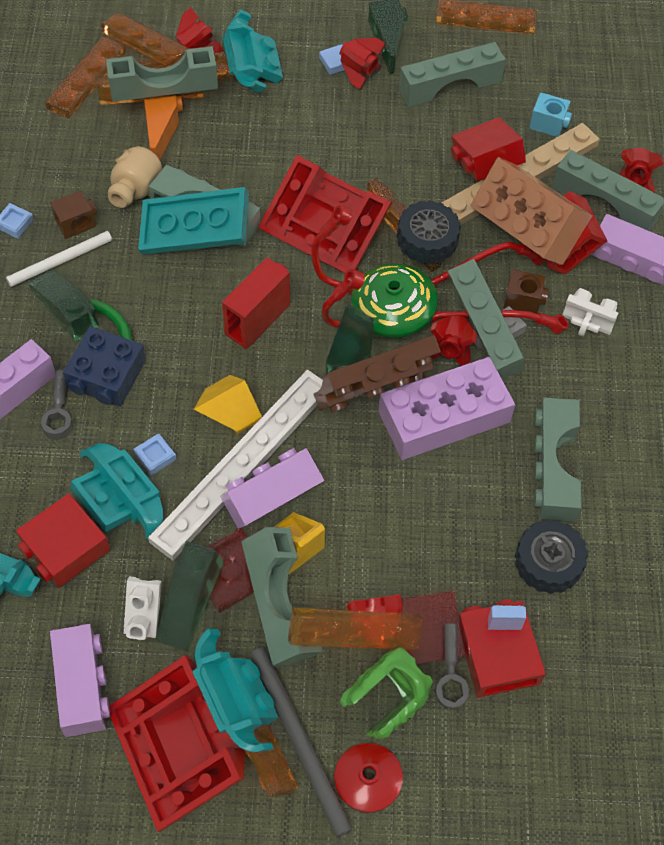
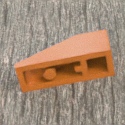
M176 94L144 98L150 150L157 155L159 160H161L179 124L178 112L183 111L181 95L176 96Z

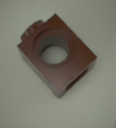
M81 190L50 202L54 219L65 239L96 227L94 215H97L94 203L91 199L86 200Z
M512 269L503 308L510 306L513 310L529 311L537 314L539 305H545L549 289L544 288L546 276Z

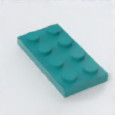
M245 187L143 200L138 251L145 255L246 243L249 191Z

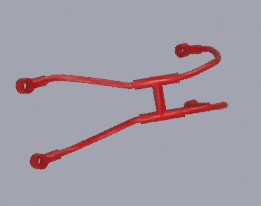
M337 205L332 212V217L321 227L320 232L312 243V263L317 276L324 283L336 288L323 304L321 314L324 322L331 327L368 331L361 324L337 321L329 316L330 307L348 293L352 294L353 289L359 290L365 280L363 272L349 269L344 275V281L339 282L326 276L321 268L319 261L321 241L325 237H329L340 225H348L352 218L350 208ZM504 242L474 255L455 267L472 259L478 262L505 249L514 250L517 254L530 258L533 263L539 266L546 260L525 244ZM448 271L431 279L434 285L448 279ZM500 310L503 317L531 319L537 324L549 327L553 333L558 335L569 327L567 319L561 314L553 317L529 311ZM440 311L435 313L430 323L449 316H461L463 318H469L466 311Z

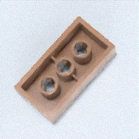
M499 157L496 159L470 205L541 257L561 265L567 259L593 216L519 166Z

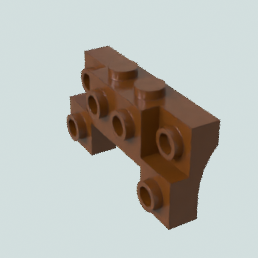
M435 335L323 375L320 390L313 393L319 411L330 408L331 413L348 407L346 401L357 396L366 394L367 398H371L384 393L383 387L392 384L395 389L426 378L424 372L433 369L431 356L441 352Z

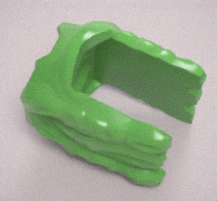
M398 647L384 654L378 662L366 669L357 681L354 682V685L347 689L341 697L340 704L343 707L354 705L386 675L397 686L402 697L401 702L366 733L370 738L389 737L390 733L397 729L399 725L406 723L409 718H413L415 711L423 707L429 697L433 680L429 675L422 673L416 666L415 658L409 655L403 647Z

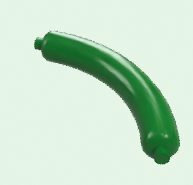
M92 299L90 302L87 301L86 305L89 306L90 310L105 315L116 325L120 337L132 341V334L127 321L115 308L99 300Z

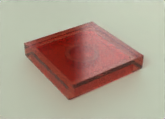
M241 528L186 559L188 566L219 613L254 593L241 543L247 536Z
M454 591L401 599L403 608L395 630L396 648L403 647L409 655L415 658L416 664L445 660L444 624H457L458 658L465 657Z

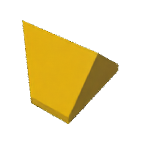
M232 375L207 387L194 408L199 413L233 429L237 434L253 426L262 418L246 381Z
M293 512L274 526L290 528L298 558L292 565L289 574L325 548V528L323 524Z

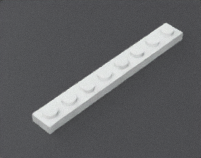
M306 370L148 537L149 543L174 561L225 506L220 496L228 492L226 485L240 477H243L245 482L248 481L253 475L252 471L262 466L314 410L317 403L313 393L320 390L323 380L309 370Z

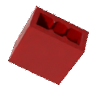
M500 117L451 135L453 146L450 148L454 161L459 162L463 166L464 171L470 173L477 181L485 180L498 157L515 165L526 162L523 138Z
M571 191L563 196L593 216L563 265L545 259L549 269L565 275L608 241L586 198Z
M69 493L16 530L21 541L17 544L21 553L27 560L33 557L39 564L35 568L46 583L52 580L58 589L110 551L107 537Z

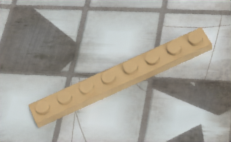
M581 123L526 154V162L517 166L540 180L556 171L557 166L570 150L583 155L597 147L600 139L584 123ZM484 180L473 184L442 202L444 206L450 207L457 214L461 225L481 214L470 205Z

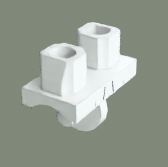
M579 288L574 295L570 294L562 315L570 319L572 324L581 327L578 335L584 337L587 330L595 333L601 331L610 335L618 316V312H616L617 302L607 298L602 300L601 305L590 302L592 294L582 288Z
M129 576L126 588L123 633L126 634V637L138 640H145L146 637L156 638L158 634L162 581H145Z

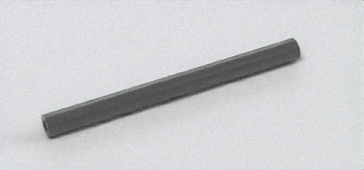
M262 647L254 650L250 654L252 661L259 669L262 682L274 701V707L336 837L340 838L352 831L348 819L272 665L266 649Z

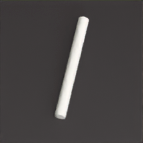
M105 231L6 277L9 286L13 287L111 242L112 237L108 231Z

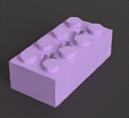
M487 357L380 394L378 412L401 460L510 423L515 403L491 358Z

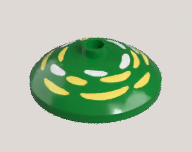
M393 263L377 266L364 274V284L359 290L353 289L351 301L353 313L357 321L365 329L379 336L400 338L415 334L430 323L437 310L438 296L434 283L424 272L410 265Z

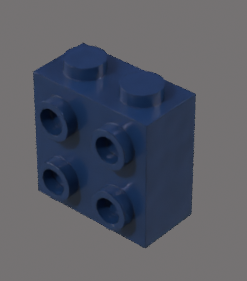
M89 326L63 371L67 388L78 395L86 394L92 396L103 404H114L121 407L146 361L143 344Z

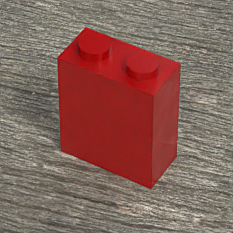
M266 257L222 301L224 333L246 350L290 306V272L283 264L276 263Z
M506 599L494 604L499 606L525 607L523 600L513 602L511 599ZM471 606L459 614L457 629L477 698L541 685L546 674L527 612L522 630H488V616L491 607Z

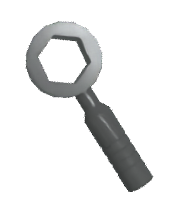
M63 370L55 372L53 392L55 407L45 412L41 419L44 434L54 440L67 437L73 428L70 414L62 409V405L65 403L66 391ZM58 418L65 421L64 427L56 430L49 427L50 421Z
M444 624V650L447 675L437 681L434 693L439 704L447 708H455L465 703L469 695V687L464 678L455 674V666L458 663L457 624ZM449 680L460 684L461 697L454 702L443 698L442 686Z

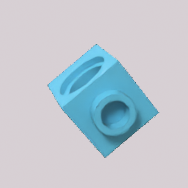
M540 92L532 113L529 129L556 137L560 136L562 128H568L572 113L568 112L571 101Z

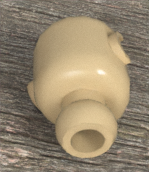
M136 146L128 150L125 149L124 153L115 160L117 163L112 169L110 176L111 186L108 190L109 201L114 206L124 208L129 206L133 200L150 196L148 186L161 172L162 164L157 155L145 147Z

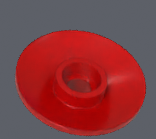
M362 743L349 748L340 757L335 768L334 782L340 798L349 807L360 812L373 813L389 807L396 800L401 791L403 774L399 761L391 751L378 744ZM372 769L376 776L368 780L363 776V771Z

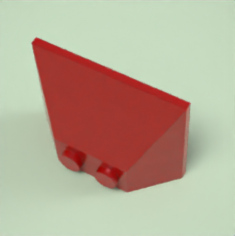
M296 155L258 228L311 256L313 240L320 232L321 227L332 217L334 208L337 205L350 208L352 218L349 224L346 226L340 225L329 237H325L319 246V260L346 273L349 269L357 270L392 202L368 190L364 192L326 173L320 166Z
M184 655L109 706L110 718L157 832L168 828L244 779L246 750L233 742L228 733L219 732L192 672L197 668V665L187 655Z

